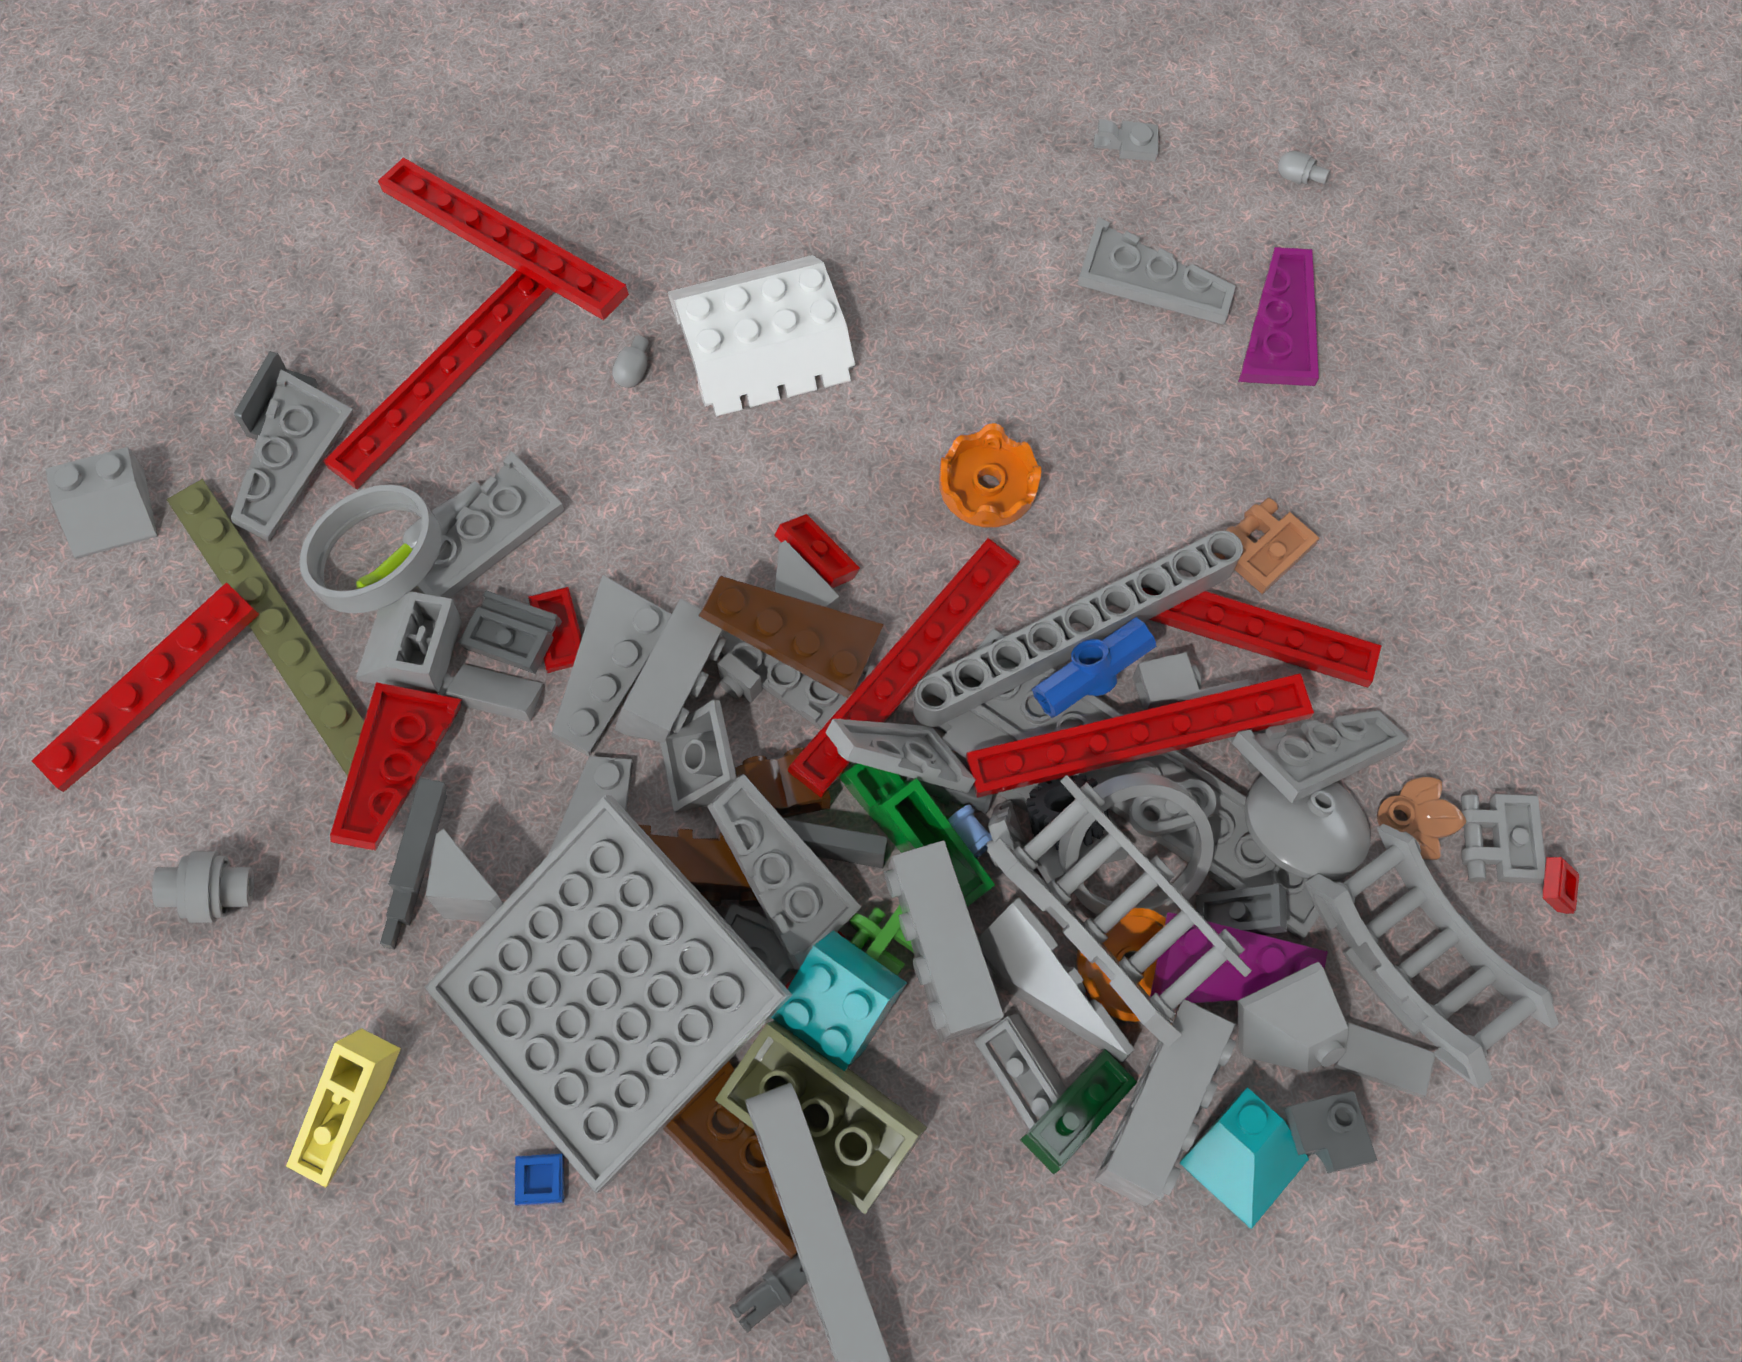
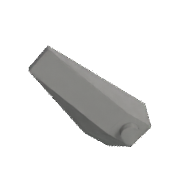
M1020 898L1016 899L978 937L990 977L1000 987L1100 1050L1106 1049L1121 1063L1135 1050L1105 1008L1094 999L1088 1002L1084 996L1086 989L1082 983L1083 978L1074 967L1069 968L1065 964L1061 965L1053 950L1058 944Z

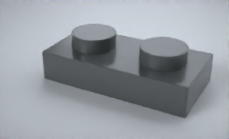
M1280 884L1196 895V910L1208 922L1260 935L1287 932L1286 889Z

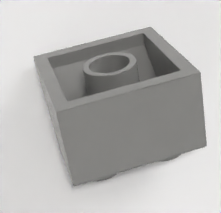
M129 447L45 468L51 503L75 559L158 537L145 471Z

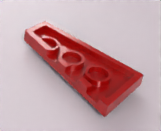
M376 682L331 829L330 840L332 843L376 851L460 711L462 699Z

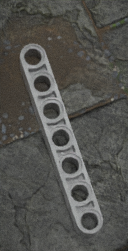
M788 1083L746 1099L747 1109L835 1362H891L792 1084Z

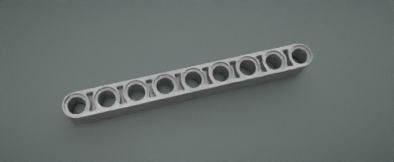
M1221 530L1214 532L926 676L919 681L915 688L913 707L915 718L926 726L936 727L1070 660L1073 649L1079 643L1090 639L1102 641L1135 617L1145 622L1231 577L1243 552L1241 540L1229 531ZM1213 553H1220L1227 558V560L1218 559L1213 555ZM1185 570L1193 577H1184L1178 571ZM1142 588H1152L1159 595H1149ZM1106 606H1117L1121 608L1124 613H1113L1109 611ZM1070 624H1083L1087 627L1088 631L1078 632ZM1038 641H1045L1049 643L1053 649L1041 650L1034 645V643ZM1002 659H1009L1017 667L1005 669L997 662ZM967 677L974 678L980 685L969 688L964 686L960 680ZM928 696H936L944 703L940 706L932 707L925 704L923 699Z

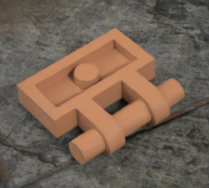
M1271 498L1265 499L1260 505L1254 504L1244 513L1245 518L1237 526H1230L1225 530L1234 533L1243 545V552L1234 570L1262 595L1314 548L1320 539L1291 512L1286 514L1280 521L1273 517L1272 514L1278 510V506ZM1256 529L1258 531L1261 530L1264 535L1256 543L1248 538ZM1214 553L1220 559L1225 558V556L1220 553Z

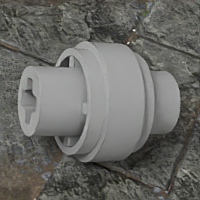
M193 851L190 856H182L178 867H157L154 872L152 883L154 906L156 908L177 907L179 917L187 919L189 923H215L218 918L226 917L228 907H250L253 901V868L230 867L228 857L220 856L218 851Z

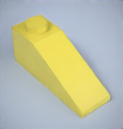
M362 1028L334 1043L286 1167L324 1187L329 1185L385 1089L401 1048Z

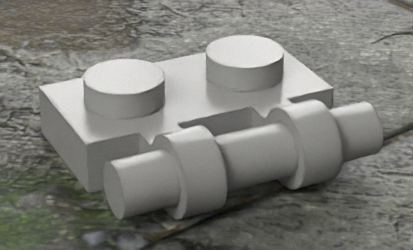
M1495 794L1489 799L1490 810H1480L1479 796H1462L1461 812L1466 818V824L1462 827L1464 828L1465 848L1462 849L1461 855L1462 864L1467 865L1468 880L1471 882L1485 881L1487 879L1485 865H1496L1498 882L1540 884L1544 882L1546 862L1538 796ZM1482 828H1492L1494 847H1483Z

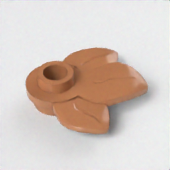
M1433 777L1416 778L1407 782L1399 795L1385 799L1377 811L1379 826L1385 824L1400 832H1407L1412 835L1420 845V854L1425 860H1437L1440 858L1441 848L1438 838L1447 837L1458 832L1466 824V818L1455 805L1440 799L1442 781ZM1402 810L1407 815V820L1400 821L1396 819L1393 811Z

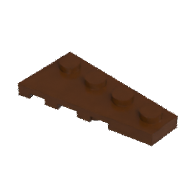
M720 576L715 582L698 615L846 698L853 693L884 624L723 576Z
M728 1061L663 1130L792 1259L797 1254V1250L755 1130L715 1101L735 1071Z

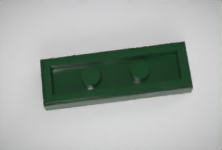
M1104 1049L1020 1139L1021 1142L1054 1175L1067 1163L1137 1084V1081Z

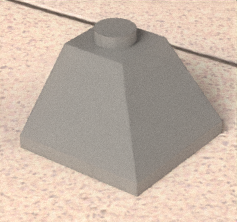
M1319 962L1238 1000V1047L1242 1055L1247 1058L1309 1072L1321 1065L1324 1067L1333 1065L1347 1052L1348 1026L1324 968Z

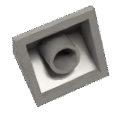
M713 699L689 714L678 734L670 730L665 742H660L674 812L708 806L737 779L720 700Z
M444 828L439 831L434 842L426 898L443 919L486 922L503 902Z

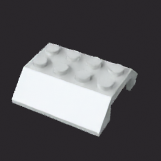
M813 255L668 292L677 323L681 324L697 373L698 388L704 406L713 405L716 417L743 410L740 400L741 395L746 394L751 408L780 400L777 388L779 385H783L787 398L816 391L815 376L820 375L824 388L851 381L848 369L855 366L847 324L824 262Z

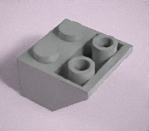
M409 592L392 604L378 609L356 679L372 684L378 682L439 694V690L443 685V677L447 672L462 624V619L453 599Z

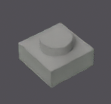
M730 652L719 661L718 671L721 687L733 698L739 699L742 695L752 703L762 692L761 676Z

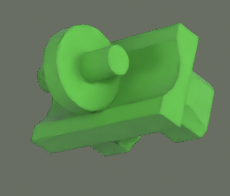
M900 905L883 929L878 925L885 917V913L879 908L875 907L868 917L855 913L849 922L857 933L850 942L861 950L867 940L872 941L873 943L866 951V954L898 976L905 964L887 952V948L895 939L914 953L911 941L905 940L898 917L902 914Z

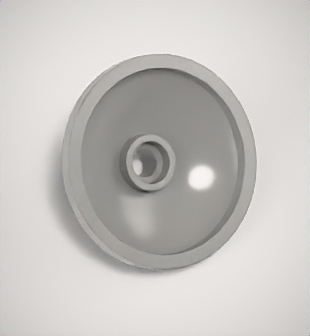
M1262 775L1247 794L1244 814L1248 830L1261 851L1284 870L1306 879H1311L1319 873L1330 880H1337L1354 872L1366 858L1370 848V829L1367 819L1352 795L1337 782L1291 803Z

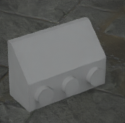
M682 599L679 600L621 709L615 731L627 736L663 743L670 730L677 734L680 732L690 712L683 708L689 694L698 697L708 677V674L702 672L707 659L709 658L716 662L727 640L720 636L723 629L698 616L702 609Z

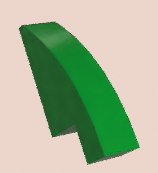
M853 763L839 777L852 796L901 853L945 841L967 907L995 885L917 778L903 782L898 774L858 763Z

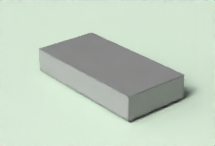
M1347 1023V1052L1334 1064V1068L1419 1098L1426 1096L1435 1059L1434 1052L1352 1023Z

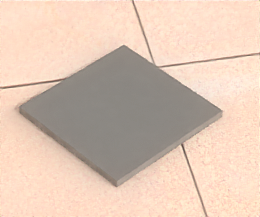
M611 795L603 796L424 987L595 1193L601 1192L792 996L788 989Z

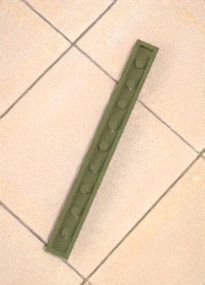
M201 479L167 498L166 500L222 586L227 582L259 613L249 624V627L348 776L364 720L204 480Z

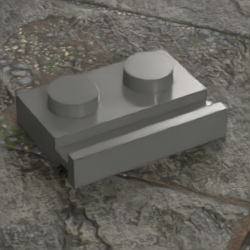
M486 590L483 594L485 599L481 607L477 606L459 640V644L466 650L536 674L554 638L552 634L556 626L560 627L562 623L561 619L556 614Z

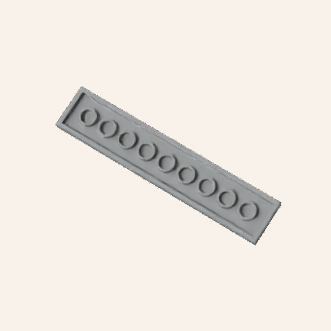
M992 629L975 652L1005 636ZM1002 659L997 662L1005 669L1017 667L1009 659ZM1053 668L970 710L1014 741L1123 716L1097 697L1086 695L1059 715L1051 718L1043 711L1041 705L1035 699L1032 688L1057 672ZM967 677L960 680L964 686L969 688L980 685L974 678ZM1167 752L1079 773L1086 775L1087 781L1091 778L1096 779L1098 785L1114 777L1132 773L1155 774L1176 783L1189 779H1197L1207 783L1216 795V807L1208 819L1213 833L1214 850L1207 876L1227 890L1280 884L1286 889L1287 931L1300 940L1306 937L1320 916L1305 885L1309 879L1294 875L1275 864L1261 851L1253 840L1246 825L1244 814L1246 797L1179 752ZM1079 774L1072 775L1073 779H1077ZM1135 798L1117 803L1109 809L1130 823L1129 809ZM1143 812L1146 820L1150 822L1158 820L1154 812ZM1196 826L1151 838L1189 863L1196 845ZM1344 878L1337 879V880H1332V881L1335 882V883H1336V882H1342V880H1343Z

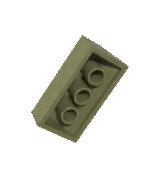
M775 1020L766 1023L715 1101L754 1129L747 1109L746 1099L791 1083L801 1105L829 1187L862 1213L866 1214L900 1169L928 1127L849 1068L843 1071Z

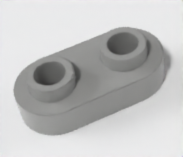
M1197 779L1177 782L1194 798L1207 816V819H1209L1216 807V795L1213 789L1207 783ZM1150 796L1136 797L1129 809V821L1132 827L1143 836L1157 837L1196 826L1193 818L1185 809L1167 799ZM1143 812H1154L1158 820L1155 822L1146 820Z

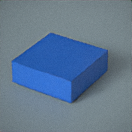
M563 1154L515 1156L516 1206L564 1203Z

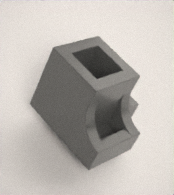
M1354 1091L1290 1105L1284 1109L1298 1155L1306 1154L1311 1156L1316 1154L1323 1162L1328 1174L1378 1161Z

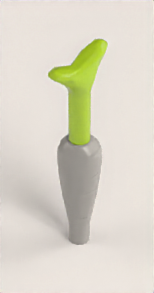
M473 481L462 492L431 510L439 522L441 535H446L456 523L455 517L464 506L468 508L481 493V485ZM422 518L418 519L405 531L402 541L403 545L373 572L357 580L356 589L367 587L380 581L405 561L419 538Z

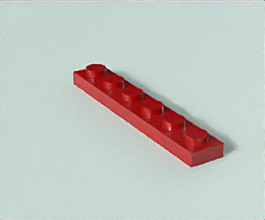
M226 582L31 761L58 790L66 791L106 757L249 625L259 613Z
M1142 588L1149 595H1159L1152 588ZM1207 591L1149 619L1367 688L1373 682L1382 645Z

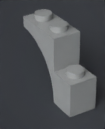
M1186 652L1138 663L1132 677L1143 711L1250 685L1248 679L1200 690V673L1195 665L1191 666ZM1266 729L1253 732V734L1255 735L1265 733ZM1230 737V738H1228V739H1229L1231 742H1233V740L1235 739V737ZM1241 753V755L1243 756L1245 762L1247 763V766H1248V768H1249V770H1250V773L1259 771V770Z

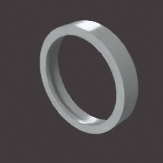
M379 485L357 491L328 509L311 528L300 553L299 565L301 575L305 583L319 599L333 610L344 613H365L383 608L409 593L430 571L441 545L440 525L423 499L411 489L398 485ZM393 510L408 511L422 518L421 531L415 547L405 561L388 576L374 584L356 590L335 591L327 589L324 580V568L329 553L338 539L354 525L372 515Z
M1132 773L1117 776L1094 787L1093 789L1106 802L1100 807L1103 812L1122 801L1150 796L1172 801L1190 814L1196 824L1194 853L1184 872L1172 883L1183 897L1189 900L1207 876L1214 850V839L1210 823L1194 798L1178 783L1163 776L1148 773ZM1089 812L1059 839V859L1064 875L1078 863L1083 837L1091 824L1096 820ZM1084 883L1074 891L1080 902L1097 915L1113 902L1090 893ZM1163 890L1154 896L1143 899L1134 908L1150 909L1164 916L1167 915V912L1170 913L1176 910L1178 905Z

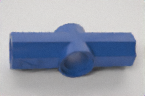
M1135 617L1102 641L1098 639L1085 640L1073 649L1071 653L1072 661L1032 688L1034 697L1041 705L1043 711L1051 718H1054L1086 695H1104L1116 686L1117 674L1157 647L1155 638L1148 630L1146 624Z

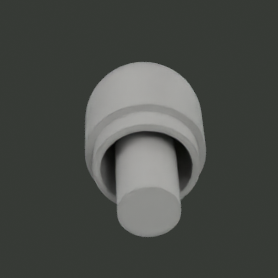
M1299 151L1285 153L1278 163L1279 174L1283 178L1298 184L1303 183L1307 185L1308 179L1326 184L1331 170L1317 166V159Z
M635 336L631 346L624 347L619 352L612 368L613 379L619 386L632 388L642 380L648 366V357L645 351L649 342L646 338Z

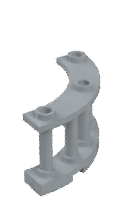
M1066 775L1061 780V783L1076 798L1024 848L1019 845L1013 851L999 838L987 849V852L1012 882L1043 912L1047 910L1064 928L1062 930L1063 933L1092 964L1095 962L1111 980L1109 984L1141 1023L1169 1048L1182 1036L1170 1021L1175 1015L1173 1009L1227 960L1246 977L1252 970L1239 957L1245 949L1226 929L1218 934L1169 882L1176 876L1157 855L1149 860L1100 809L1106 802L1087 782L1079 788ZM1089 812L1109 834L1057 882L1053 879L1046 884L1033 871L1038 866L1036 861ZM1123 847L1145 872L1094 920L1088 918L1083 922L1067 906L1072 900L1069 895L1115 852ZM1159 885L1178 905L1181 911L1130 959L1124 957L1119 962L1103 944L1108 939L1106 933ZM1195 924L1214 946L1160 996L1155 993L1150 997L1139 984L1144 978L1142 973Z
M1382 824L1377 830L1386 849L1385 852L1344 883H1335L1317 873L1305 885L1327 929L1332 930L1336 927L1348 945V948L1342 951L1346 959L1401 1025L1413 1037L1419 1032L1426 1036L1439 1048L1434 1052L1435 1057L1463 1079L1480 1089L1492 1079L1486 1061L1489 1048L1529 1016H1532L1551 1029L1559 1024L1552 1004L1554 1002L1553 997L1544 985L1537 981H1531L1504 961L1476 934L1472 923L1465 916L1458 914L1428 870L1420 854L1421 848L1416 839L1407 832H1400L1388 825ZM1395 867L1409 891L1365 925L1354 905V897ZM1420 906L1441 932L1400 965H1392L1378 946V938ZM1454 946L1476 972L1435 1005L1428 1004L1410 986V980ZM1490 984L1514 1003L1474 1036H1466L1447 1021L1449 1017Z

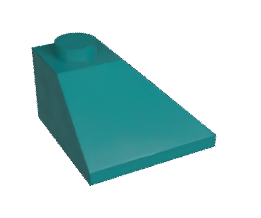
M1247 1087L1232 1100L1179 1164L1244 1224L1252 1229L1307 1163L1309 1158L1306 1154L1298 1155L1291 1130L1284 1119Z

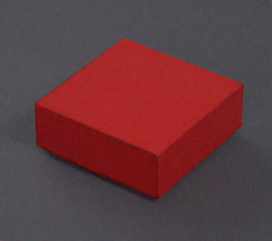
M1546 857L1542 898L1557 912L1574 914L1577 906L1579 873L1562 857Z

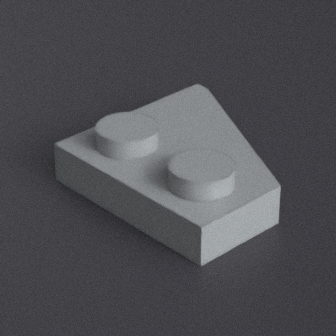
M1012 800L996 805L988 825L993 839L987 842L988 849L999 838L1013 851L1019 845L1024 848L1027 843ZM991 857V859H992L994 865H995L996 867H998L997 863H996V862L994 861V859Z

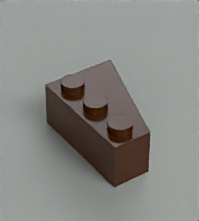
M639 825L712 907L720 906L721 900H739V904L746 907L761 906L721 832L719 833V838H693L692 829L679 828L677 830V837L653 835L651 834L650 825Z

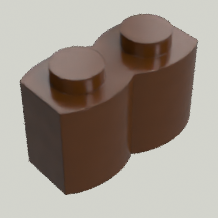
M805 747L791 749L785 752L784 757L779 759L753 756L745 759L742 765L735 767L736 778L744 774L782 818L830 809L831 798L829 790L821 798L787 772L791 763Z

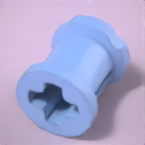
M966 805L954 813L948 821L977 859L987 851V842L993 839L991 833L973 815L975 811L973 807Z

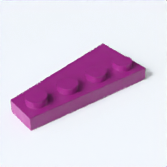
M1275 247L1270 259L1238 382L1315 386L1319 379L1313 252L1312 249Z
M1167 912L1165 925L1177 914ZM1208 922L1218 934L1226 929L1242 945L1245 951L1239 957L1252 971L1244 977L1227 960L1187 996L1185 1000L1191 1003L1240 1000L1316 962H1319L1325 970L1328 951ZM1195 924L1158 958L1150 997L1155 993L1160 996L1214 946Z

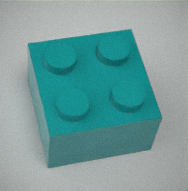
M833 930L813 945L788 987V991L792 996L771 1018L840 1069L846 1071L867 1048L907 982Z

